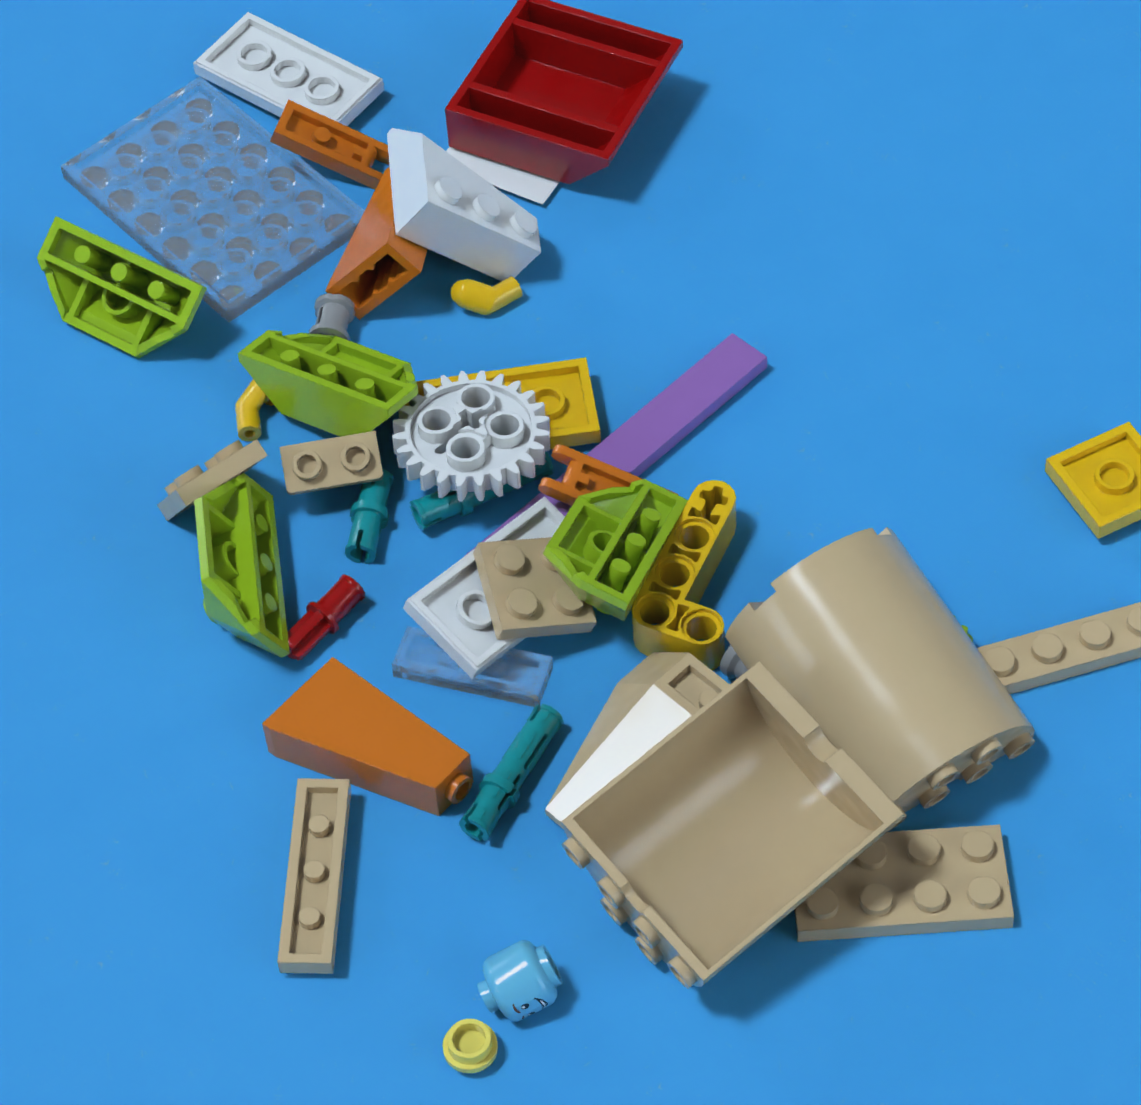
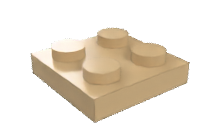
M257 439L245 447L237 440L206 461L204 465L208 470L205 472L202 471L199 465H196L174 479V482L164 488L168 496L157 506L165 519L169 521L193 506L194 500L240 474L247 472L268 455Z
M552 537L478 542L473 554L497 640L591 632L597 623L592 605L578 599L543 555Z

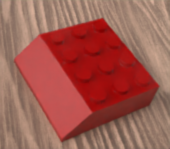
M518 0L445 108L449 147L562 183L572 184L609 166L683 48V40L550 0Z

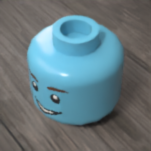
M521 940L489 956L484 961L483 974L485 980L478 983L477 987L486 1007L491 1013L500 1009L505 1017L516 1022L553 1004L557 997L556 987L563 982L547 948L544 945L536 948L530 941Z

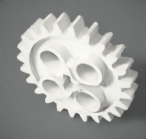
M460 371L458 381L451 382L448 377L442 375L440 387L436 388L427 382L424 383V396L417 394L409 401L410 406H403L398 410L399 419L393 420L394 435H392L394 454H397L398 467L406 468L407 479L412 481L420 478L422 491L437 485L439 498L445 497L450 490L457 491L459 502L465 499L468 492H474L477 499L483 501L485 490L492 489L497 496L502 497L503 485L509 484L516 489L521 488L520 475L534 478L535 465H544L545 451L550 450V419L548 416H545L544 403H536L533 390L522 393L521 381L519 380L505 386L504 374H499L493 381H486L485 371H480L475 380H469L467 374L464 371Z

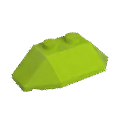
M55 216L37 256L40 268L45 272L50 292L62 321L138 358L188 331L207 289L188 277Z
M267 330L238 353L239 362L281 414L340 437L371 432L418 394V385L415 381L411 363L338 336L310 333L283 336L282 331Z
M242 473L194 500L200 575L204 595L203 606L212 622L220 624L236 637L282 658L290 654L273 495L248 475Z
M646 479L633 481L629 487H611L580 495L547 544L543 555L578 599L594 606L604 614L612 615L625 621L688 500Z

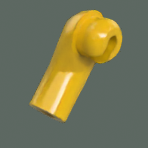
M512 276L494 286L472 279L459 280L453 284L450 293L452 300L458 306L481 315L492 314L523 295L520 284Z
M252 379L235 404L238 437L243 441H254L261 436L259 411L264 403L269 406L274 405L254 379Z

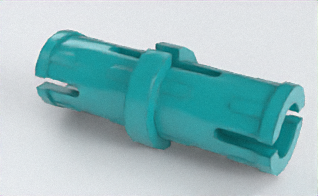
M382 469L383 478L381 480L362 483L358 501L351 507L352 527L348 544L345 547V555L356 563H361L363 550L366 551L365 564H369L376 559V549L381 529H384L388 524L389 514L386 507L394 477L385 469Z

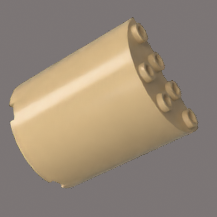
M888 527L878 535L873 528L847 535L801 560L770 583L776 592L766 601L748 603L734 619L725 635L747 670L760 661L818 722L827 739L838 749L842 748L904 813L903 819L893 828L906 819L907 815L905 812L919 804L926 809L945 798L950 792L946 786L948 783L956 779H964L967 784H970L992 769L993 765L991 762L1005 754L1009 759H1013L1027 751L1035 743L1033 739L1035 730L897 535Z
M759 661L564 818L561 823L568 839L562 843V847L580 869L586 867L598 889L604 896L600 903L608 915L620 926L627 921L639 935L635 939V943L646 958L654 965L663 960L678 981L689 989L692 985L702 987L899 823L903 819L904 813L842 748L838 749L827 739L818 722Z

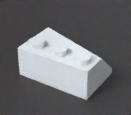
M395 128L389 130L387 142L395 235L500 281L510 276L515 278L541 253L538 222L535 216L422 133Z

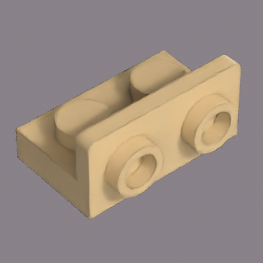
M376 431L279 447L286 490L289 495L379 481L383 478Z

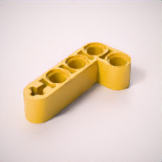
M710 480L699 484L693 490L633 603V640L639 652L646 656H649L652 652H689L712 671L720 666L721 659L725 653L723 618L715 610L698 603L735 534L736 495L729 484L723 481Z

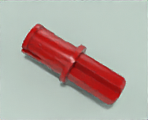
M342 575L336 584L317 603L310 602L306 606L307 613L288 631L290 654L287 656L298 661L302 660L328 633L335 634L338 631V623L365 598V592L356 580L348 575Z

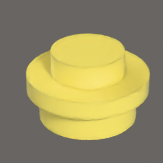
M463 1019L456 1022L447 1031L443 1039L442 1046L445 1060L453 1069L462 1073L480 1072L489 1067L497 1056L498 1043L494 1031L487 1024L477 1019Z

